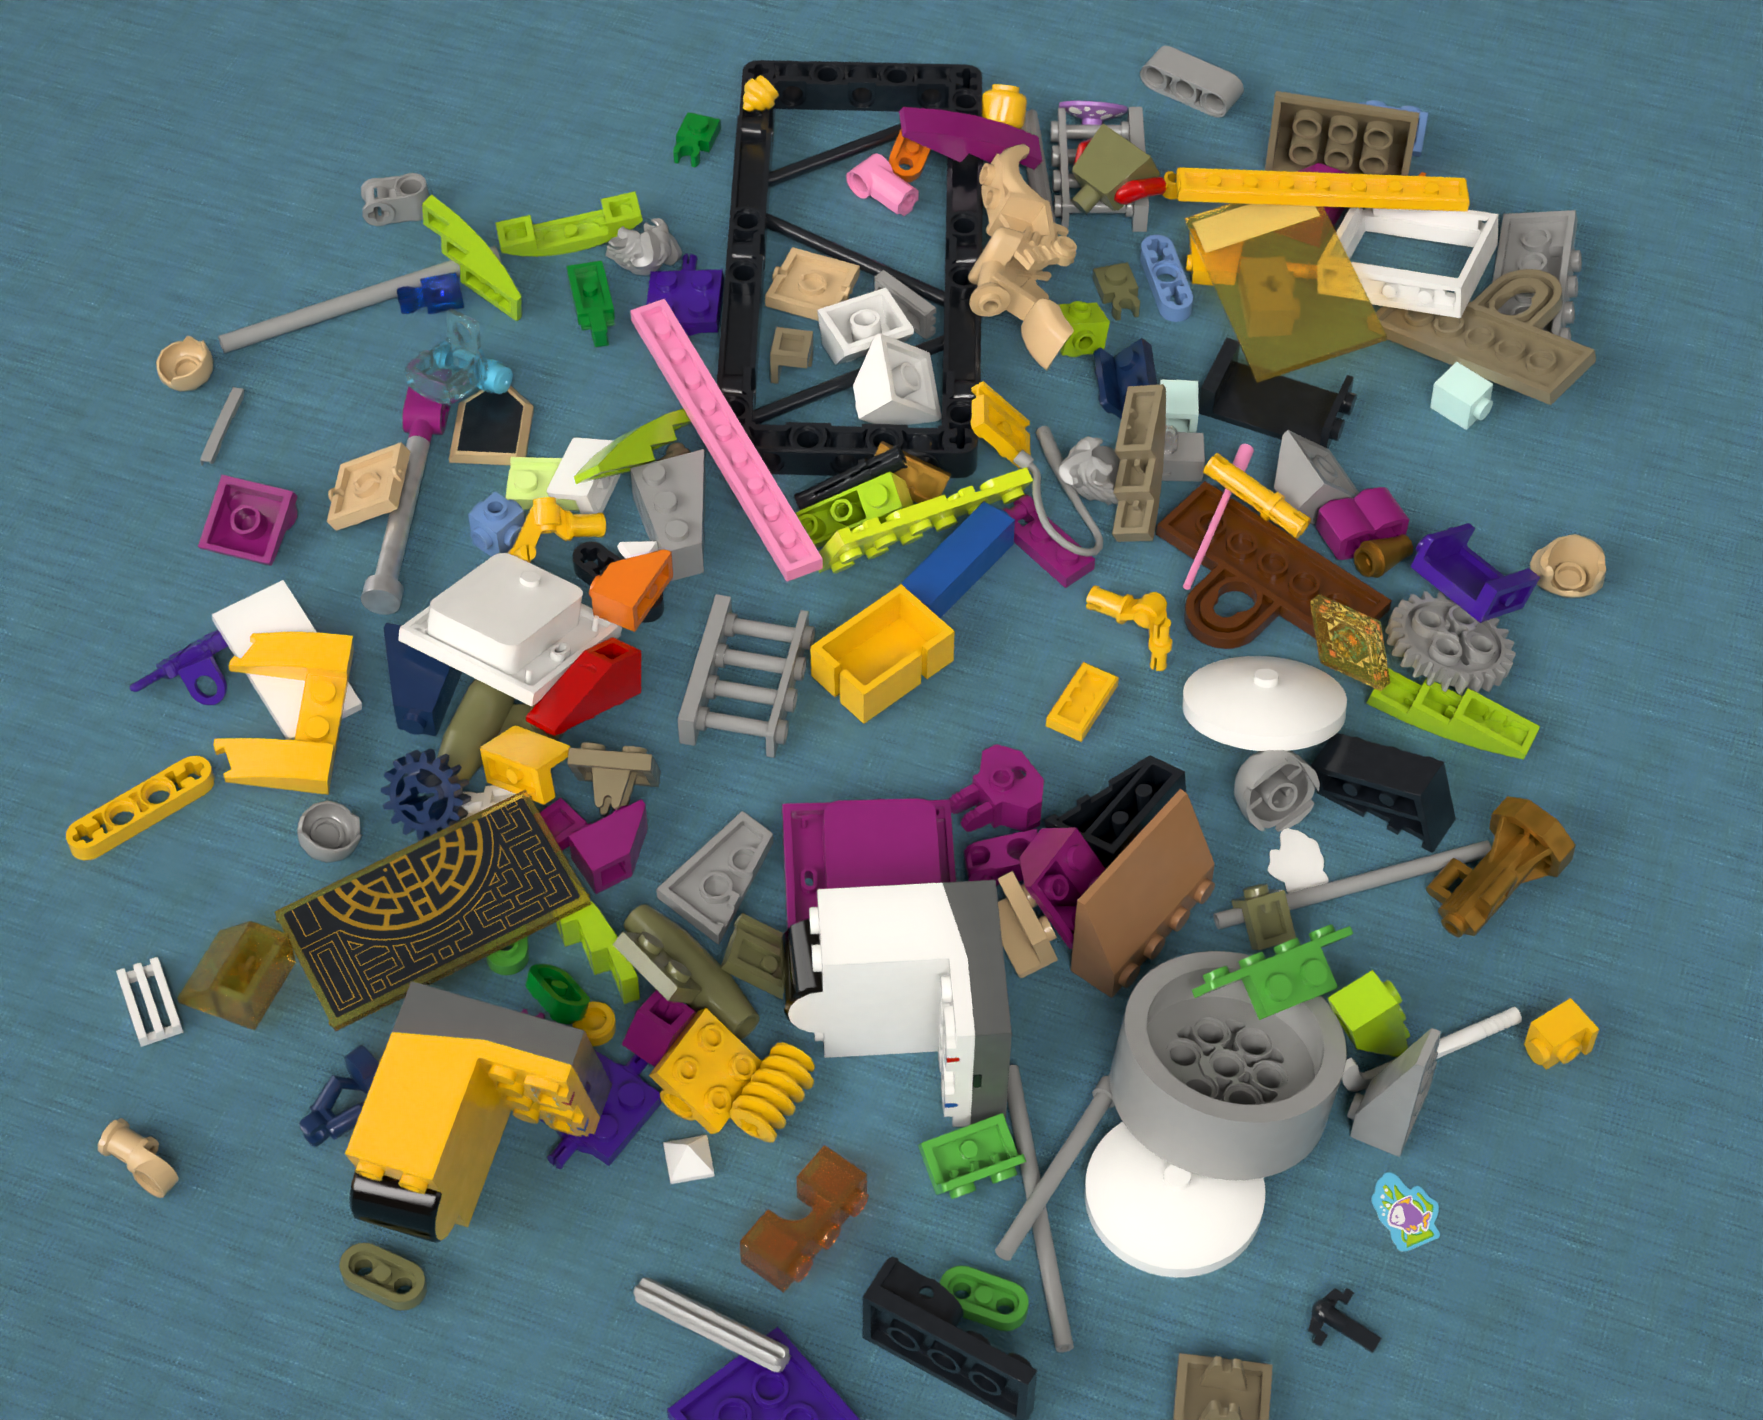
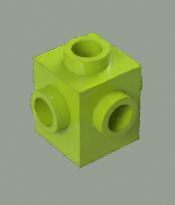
M1074 301L1071 304H1058L1063 316L1074 330L1060 350L1062 356L1079 357L1081 355L1094 354V351L1100 347L1102 349L1105 348L1110 321L1097 302L1085 303Z

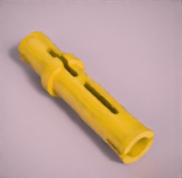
M1216 453L1206 464L1203 470L1205 475L1216 480L1241 500L1254 507L1261 513L1260 517L1265 521L1271 520L1296 539L1309 526L1311 518L1285 501L1283 494L1280 492L1274 493L1253 477L1230 463L1221 454Z

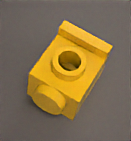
M1569 998L1530 1023L1524 1046L1532 1061L1537 1065H1542L1547 1070L1560 1061L1562 1064L1572 1061L1580 1052L1584 1055L1592 1052L1599 1028Z

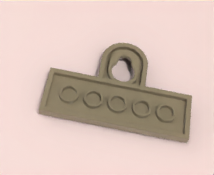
M1522 269L1500 276L1472 302L1469 301L1461 318L1383 306L1367 320L1370 333L1452 366L1458 362L1489 381L1549 405H1552L1596 362L1594 349L1542 330L1561 310L1563 297L1559 280L1550 273L1541 270ZM1528 292L1535 293L1531 298V306L1525 312L1517 315H1505L1498 312L1499 308L1514 295Z

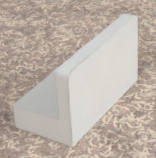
M573 438L546 490L548 496L556 499L575 500L581 514L603 513L621 474L579 484L575 483L574 476L596 453L613 442V440Z

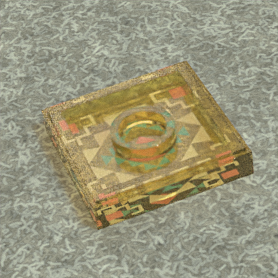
M1320 594L1312 599L1310 607L1320 663L1382 691L1390 684L1381 621Z

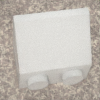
M887 288L817 310L822 345L835 365L850 362L867 355L874 337L880 333L901 342H905L914 334L913 326Z

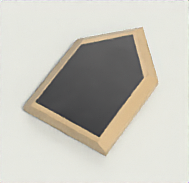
M511 385L508 391L502 394L494 393L483 387L459 402L449 463L511 465V457H526L534 406Z

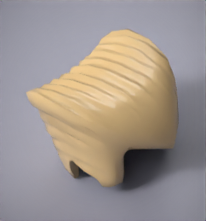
M1577 534L1558 537L1544 548L1539 549L1531 559L1530 569L1540 577L1536 585L1545 591L1566 598H1581L1592 595L1602 588L1606 574L1605 554L1603 549L1592 539Z

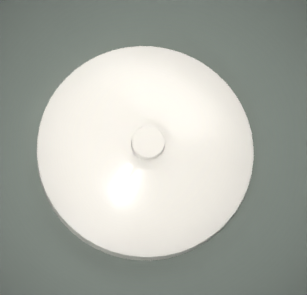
M1244 656L1216 661L1194 672L1184 685L1182 708L1185 718L1196 730L1220 743L1255 751H1291L1311 747L1333 737L1345 722L1347 697L1342 686L1333 677L1311 665L1278 657Z
M1124 1122L1114 1127L1099 1142L1091 1156L1086 1173L1085 1205L1096 1234L1117 1257L1129 1265L1151 1274L1165 1277H1192L1220 1269L1236 1259L1249 1246L1261 1223L1265 1205L1264 1178L1225 1180L1186 1171L1170 1164L1148 1150L1128 1130Z

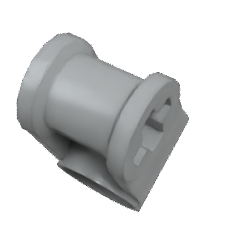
M407 173L401 176L367 180L361 186V196L365 200L362 211L363 218L367 223L374 226L423 220L422 203L429 197L425 178L421 174ZM375 188H377L378 197L374 195ZM378 207H381V216L378 215Z

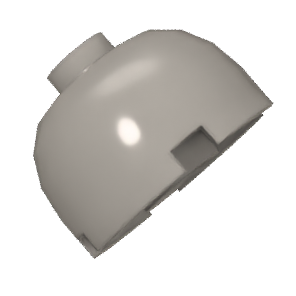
M1285 750L1259 751L1251 755L1241 765L1235 776L1234 796L1242 814L1258 830L1265 831L1264 828L1268 829L1276 826L1275 829L1279 832L1300 823L1312 810L1315 803L1311 798L1315 788L1319 791L1320 782L1316 771L1295 752Z

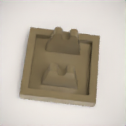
M582 743L581 748H569L567 764L578 781L593 782L595 805L597 808H600V813L603 816H607L610 806L618 810L621 806L629 804L634 785L659 787L661 771L653 755L647 754V749L624 746L622 747V752L605 751L606 746L602 744Z
M1179 1353L1173 1420H1269L1273 1365L1242 1361L1240 1359H1224L1219 1356L1208 1357Z

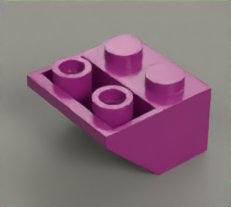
M1043 828L1019 857L1024 885L1068 948L1073 949L1077 900L1106 869L1077 828Z

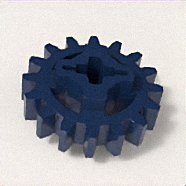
M430 748L422 753L417 749L407 753L406 757L403 756L393 762L395 768L385 772L384 777L391 784L381 788V793L390 796V801L386 802L383 808L394 810L395 815L391 819L392 824L400 821L405 824L403 834L408 835L417 830L418 840H424L429 836H432L435 840L446 835V832L449 833L459 827L458 821L467 817L468 812L461 805L470 802L471 796L462 793V788L470 783L468 779H458L457 774L462 768L460 765L452 768L447 765L449 762L448 754L436 758L434 749ZM425 792H426V794L434 793L435 795H433V796H426V795L418 796L417 794H419V793H425Z

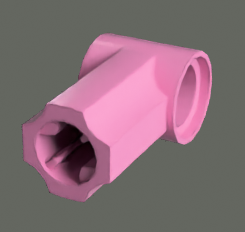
M878 153L868 157L846 175L848 186L857 197L866 199L871 196L897 215L905 216L910 213L919 199V190L894 174L887 159Z

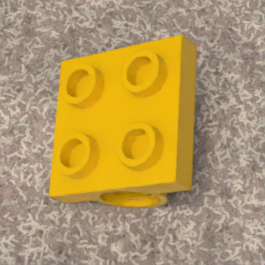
M704 1008L695 1014L649 1076L663 1088L660 1092V1098L670 1111L685 1120H696L710 1134L720 1132L729 1120V1111L732 1109L733 1101L741 1095L743 1087L751 1082L753 1073L760 1069L762 1061L707 1008Z

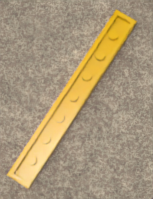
M1181 167L1177 168L1176 173L1178 201L1464 212H1468L1470 203L1466 178Z

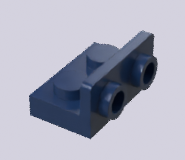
M1141 338L1114 357L1101 347L1094 351L1096 365L1094 371L1098 379L1099 403L1107 413H1113L1121 419L1128 386L1157 385L1152 346Z

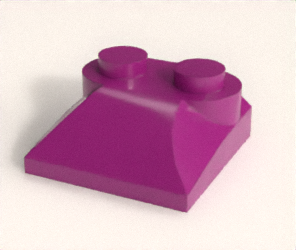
M221 475L198 547L202 550L272 566L285 532L294 525L298 513L295 503L298 496L293 491Z

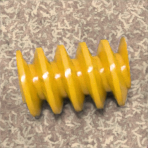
M776 1043L770 1049L769 1056L761 1062L760 1069L753 1073L751 1082L743 1087L741 1095L733 1101L732 1109L729 1111L732 1121L750 1136L764 1142H774L777 1134L773 1128L783 1129L785 1127L786 1119L783 1115H793L796 1110L793 1102L800 1103L805 1098V1093L802 1089L808 1090L814 1085V1079L809 1073L815 1070L812 1059L795 1046L787 1043Z

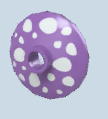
M1059 102V108H1065L1067 114L1082 119L1081 125H1102L1104 120L1120 117L1128 111V107L1107 102Z

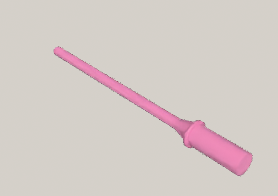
M1241 444L1232 464L1245 472L1254 453L1253 447L1248 444ZM1226 488L1184 582L1183 588L1189 590L1193 584L1232 494Z

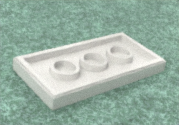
M284 580L212 614L214 624L234 656L242 658L253 643L250 642V636L253 633H317ZM245 673L287 740H295L305 681ZM349 682L342 719L362 710V703Z

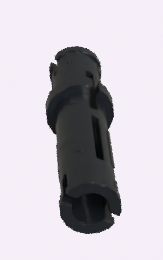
M898 445L870 459L867 457L858 460V465L800 493H796L794 495L796 503L800 510L805 509L885 473H895L903 468H908L907 459Z

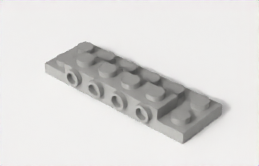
M1576 210L1503 214L1493 282L1506 273L1522 269L1541 270L1556 277L1562 287L1563 305L1559 313L1542 330L1571 340L1570 327L1566 328V324L1574 323L1575 307L1574 302L1570 301V298H1577L1578 277L1573 275V273L1581 272L1582 268L1581 250H1575L1574 248L1578 222ZM1528 292L1514 295L1499 308L1498 312L1505 315H1517L1525 312L1531 306V298L1535 293Z

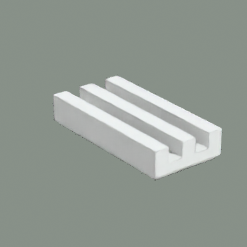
M158 957L150 959V965L142 967V964L138 963L133 965L134 970L126 972L124 968L116 971L141 1047L183 1033ZM154 975L171 1022V1026L165 1028L162 1026L147 981L148 977ZM137 981L154 1028L153 1032L147 1034L130 986L131 983Z

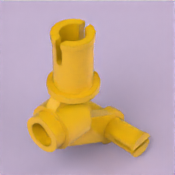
M554 497L534 499L533 507H531L513 548L509 550L508 554H512L530 563L536 556L535 547L540 534L555 533L564 541H571L573 537H603L606 532L605 516L603 513L572 514L570 510L565 511L557 505L556 498Z
M1094 585L1087 596L1086 608L1116 618L1118 624L1123 625L1127 620H1134L1140 627L1149 629L1150 668L1154 670L1156 667V671L1165 670L1167 667V653L1172 650L1173 644L1169 635L1171 620L1167 618L1166 599L1157 592H1150L1149 594H1144L1140 599H1134L1133 595L1126 594L1122 596Z

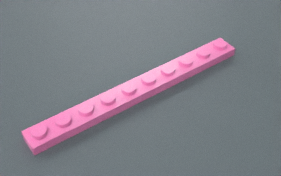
M662 299L630 310L632 323L786 582L823 569L821 555L666 300Z

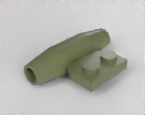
M475 679L468 687L443 735L437 757L448 754L449 762L447 765L450 768L456 765L462 767L457 774L458 779H468L470 781L483 764L480 747L512 726L525 728L559 742L564 733L556 736L547 734L542 729L526 722L527 714L535 705L514 704L515 698Z
M648 904L638 906L627 916L624 922L626 932L623 931L613 946L667 1001L686 1003L696 1012L707 1008L739 1040L747 1037L756 1028L760 1017L734 978L722 970L721 965L685 929Z

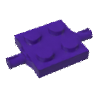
M687 253L682 257V270L651 271L646 305L665 299L687 336L698 333H718L724 287L722 269L696 270L697 256L690 253L689 260Z
M595 1050L612 1084L595 1134L589 1133L588 1137L584 1135L579 1137L555 1130L562 1140L547 1156L548 1161L553 1166L556 1163V1168L562 1169L576 1150L591 1154L608 1166L612 1164L662 1103L660 1092L642 1081L639 1077L649 1064L648 1062L634 1054L625 1065L614 1063Z

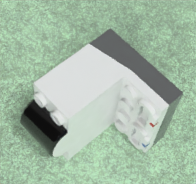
M996 880L817 889L818 907H809L810 918H805L791 925L782 934L780 942L783 1006L787 1020L799 1029L814 1033L815 1042L823 1041L824 1058L938 1051L944 1117L952 1116L953 1127H966L1001 1113L1004 1114L1006 1120L1012 1030Z

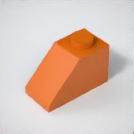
M663 549L611 562L601 576L597 575L591 583L589 596L592 598L593 615H597L599 618L635 632L673 578L672 553Z

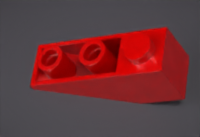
M614 637L584 650L527 714L526 722L542 729L547 734L556 736L640 694L641 650Z

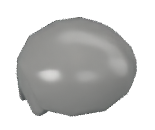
M329 800L312 804L301 815L297 828L300 846L311 858L325 863L342 861L351 855L358 846L362 836L360 818L351 813L344 805Z

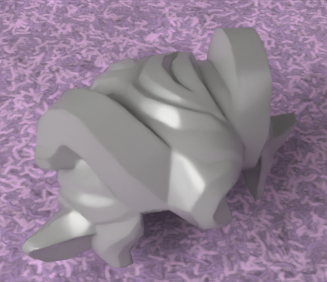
M653 218L651 221L656 226L645 223L644 232L641 234L636 230L626 229L624 226L618 229L617 237H613L608 242L609 245L606 246L605 256L614 260L621 267L630 270L633 274L644 276L650 275L651 271H657L663 263L667 265L675 264L681 258L682 250L675 237L669 233L666 222L660 218Z
M1087 436L1081 439L1060 464L1059 474L1061 479L1067 485L1072 486L1078 494L1090 501L1097 500L1105 502L1107 505L1112 503L1118 505V499L1113 492L1120 459L1115 453V449L1100 446L1103 443V440L1100 438Z

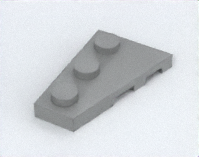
M744 811L740 812L656 889L657 898L719 945L774 843L773 833Z

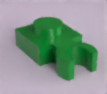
M687 112L676 134V145L673 149L674 163L678 164L683 156H691V167H697L701 161L700 151L710 153L721 131V120Z

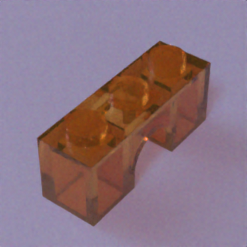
M825 1145L796 1177L797 1198L808 1205L813 1211L803 1219L791 1221L779 1217L768 1209L740 1240L741 1263L783 1293L793 1281L798 1283L805 1278L812 1267V1259L822 1248L827 1250L835 1243L841 1232L842 1224L849 1216L856 1217L863 1210L869 1198L867 1194V1174Z

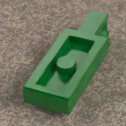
M602 260L566 266L578 324L581 325V330L591 329L594 347L608 346L607 327L614 326L615 315Z

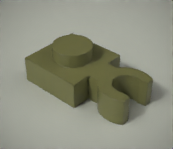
M1128 262L1093 268V282L1102 304L1112 303V317L1116 321L1121 320V309L1124 308L1130 309L1134 317H1139V287Z

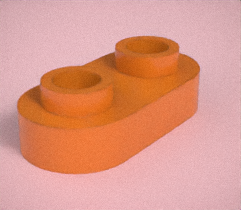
M901 129L888 162L894 174L907 183L913 182L920 177L932 149L903 137ZM907 164L911 167V169H902L900 165Z

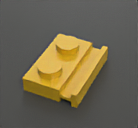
M983 381L972 387V393L976 395V398L972 400L971 427L974 433L992 445L1000 456L1007 458L1016 467L1020 468L1013 460L1022 450L1031 456L1030 433L1025 430V427L1030 425V421Z

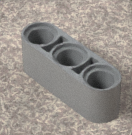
M1170 46L1159 48L1140 71L1141 79L1148 88L1217 118L1224 116L1244 92L1241 80L1233 73Z

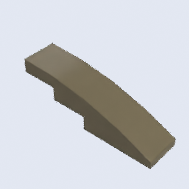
M1164 384L1128 386L1115 447V453L1120 462L1113 492L1118 499V506L1112 535L1117 542L1153 541L1164 463L1166 431V387Z

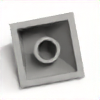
M1289 430L1283 434L1274 489L1276 492L1285 496L1284 500L1291 506L1309 516L1311 524L1317 522L1319 509L1328 501L1354 498L1359 494V491L1329 449Z

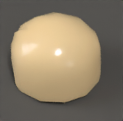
M186 336L183 341L173 342L161 350L156 361L158 376L166 386L180 392L194 391L206 383L213 371V357L204 340L199 342L191 336Z

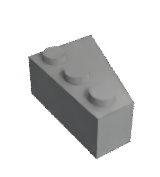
M704 449L630 468L633 500L649 540L657 541L658 550L665 549L672 553L673 578L671 581L704 573L706 488Z

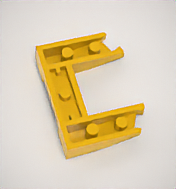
M314 632L253 633L250 636V642L253 643L242 658L234 656L230 660L229 671L305 681L295 740L263 738L214 739L213 745L216 755L226 753L231 770L223 773L225 782L329 795L354 653L353 636Z

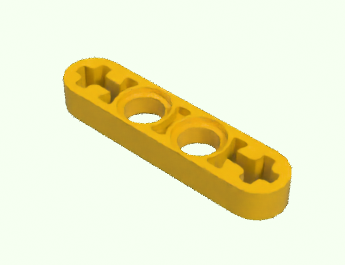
M201 756L186 757L76 820L66 831V840L72 855L83 861L98 858L207 794L214 786L215 780L209 761ZM194 773L196 776H201V777H200L199 779H196V780H195L193 777H191V776L188 777V776H189L190 774ZM175 782L177 783L178 788H182L180 791L176 790V787L174 785ZM157 791H166L170 794L168 799L162 803L154 804L148 801L150 795ZM131 812L134 814L132 820L126 824L118 825L112 822V819L118 813ZM105 824L108 833H104L103 827L100 828V826ZM84 836H87L89 839L93 840L91 842L86 843L83 839H80Z

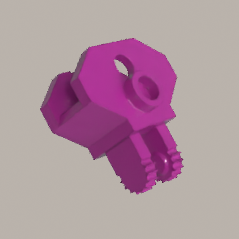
M995 744L982 751L980 772L973 776L972 784L949 797L951 813L958 814L963 810H967L975 805L977 806L974 810L966 813L961 819V826L967 832L976 831V829H980L989 823L993 828L1002 825L1020 831L1032 830L1040 826L1044 779L1022 751Z

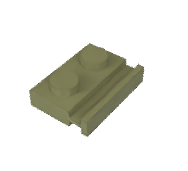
M742 913L735 921L734 933L730 937L721 969L790 1004L804 997L813 967L812 963L789 964L788 935Z

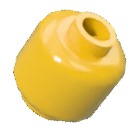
M993 84L992 90H987L982 95V117L1021 129L1025 122L1027 98L1022 93H1019V87Z

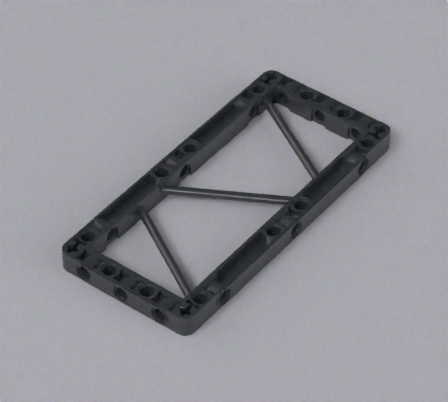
M756 60L744 66L740 112L737 118L717 386L771 474L835 476L858 465V460L867 457L870 459L874 457L882 441L892 446L898 445L902 451L950 473V478H966L976 471L978 436L971 427L972 400L976 398V395L972 393V387L981 383V316L972 312L969 305L971 294L977 288V285L969 281L968 275L982 253L983 200L982 184L979 182V176L983 167V159L968 154L962 162H958L947 157L945 291L769 214L770 187L895 141L901 130L900 123L771 171L776 109L899 112L903 107L940 109L982 117V73L977 67L967 64ZM759 75H762L773 85L779 96L774 100L775 105L771 109L746 111L743 109L744 86L751 78L755 80ZM767 229L837 260L859 265L860 270L873 276L884 270L922 298L944 307V335L914 346L930 352V356L943 351L942 426L938 425V428H908V425L862 424V427L806 422H786V425L760 424L853 387L861 369L858 368L755 409Z

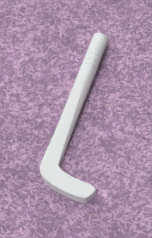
M1516 1007L1509 1008L1441 1038L1437 1049V1058L1464 1048L1499 1031H1503L1505 1028L1507 1029L1521 1023L1522 1017ZM1349 1058L1346 1060L1341 1081L1349 1091L1357 1092L1368 1088L1370 1081L1394 1060L1361 1073L1355 1060Z

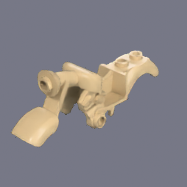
M1025 144L1009 147L1001 154H996L991 164L985 163L980 172L979 182L982 184V200L984 207L987 209L989 219L986 232L991 238L968 275L969 281L977 285V288L971 294L969 305L972 312L979 316H995L1007 310L1023 321L1021 325L1022 338L1028 351L1037 363L1048 371L1055 357L1074 330L1063 316L1060 306L1050 300L1048 294L1040 286H1037L1036 279L1049 281L1052 274L1042 271L1048 265L1069 266L1074 263L1077 245L1071 238L1067 237L1069 230L1066 227L1053 222L1050 201L1043 199L1023 180L1019 171V162L1028 156L1030 149Z

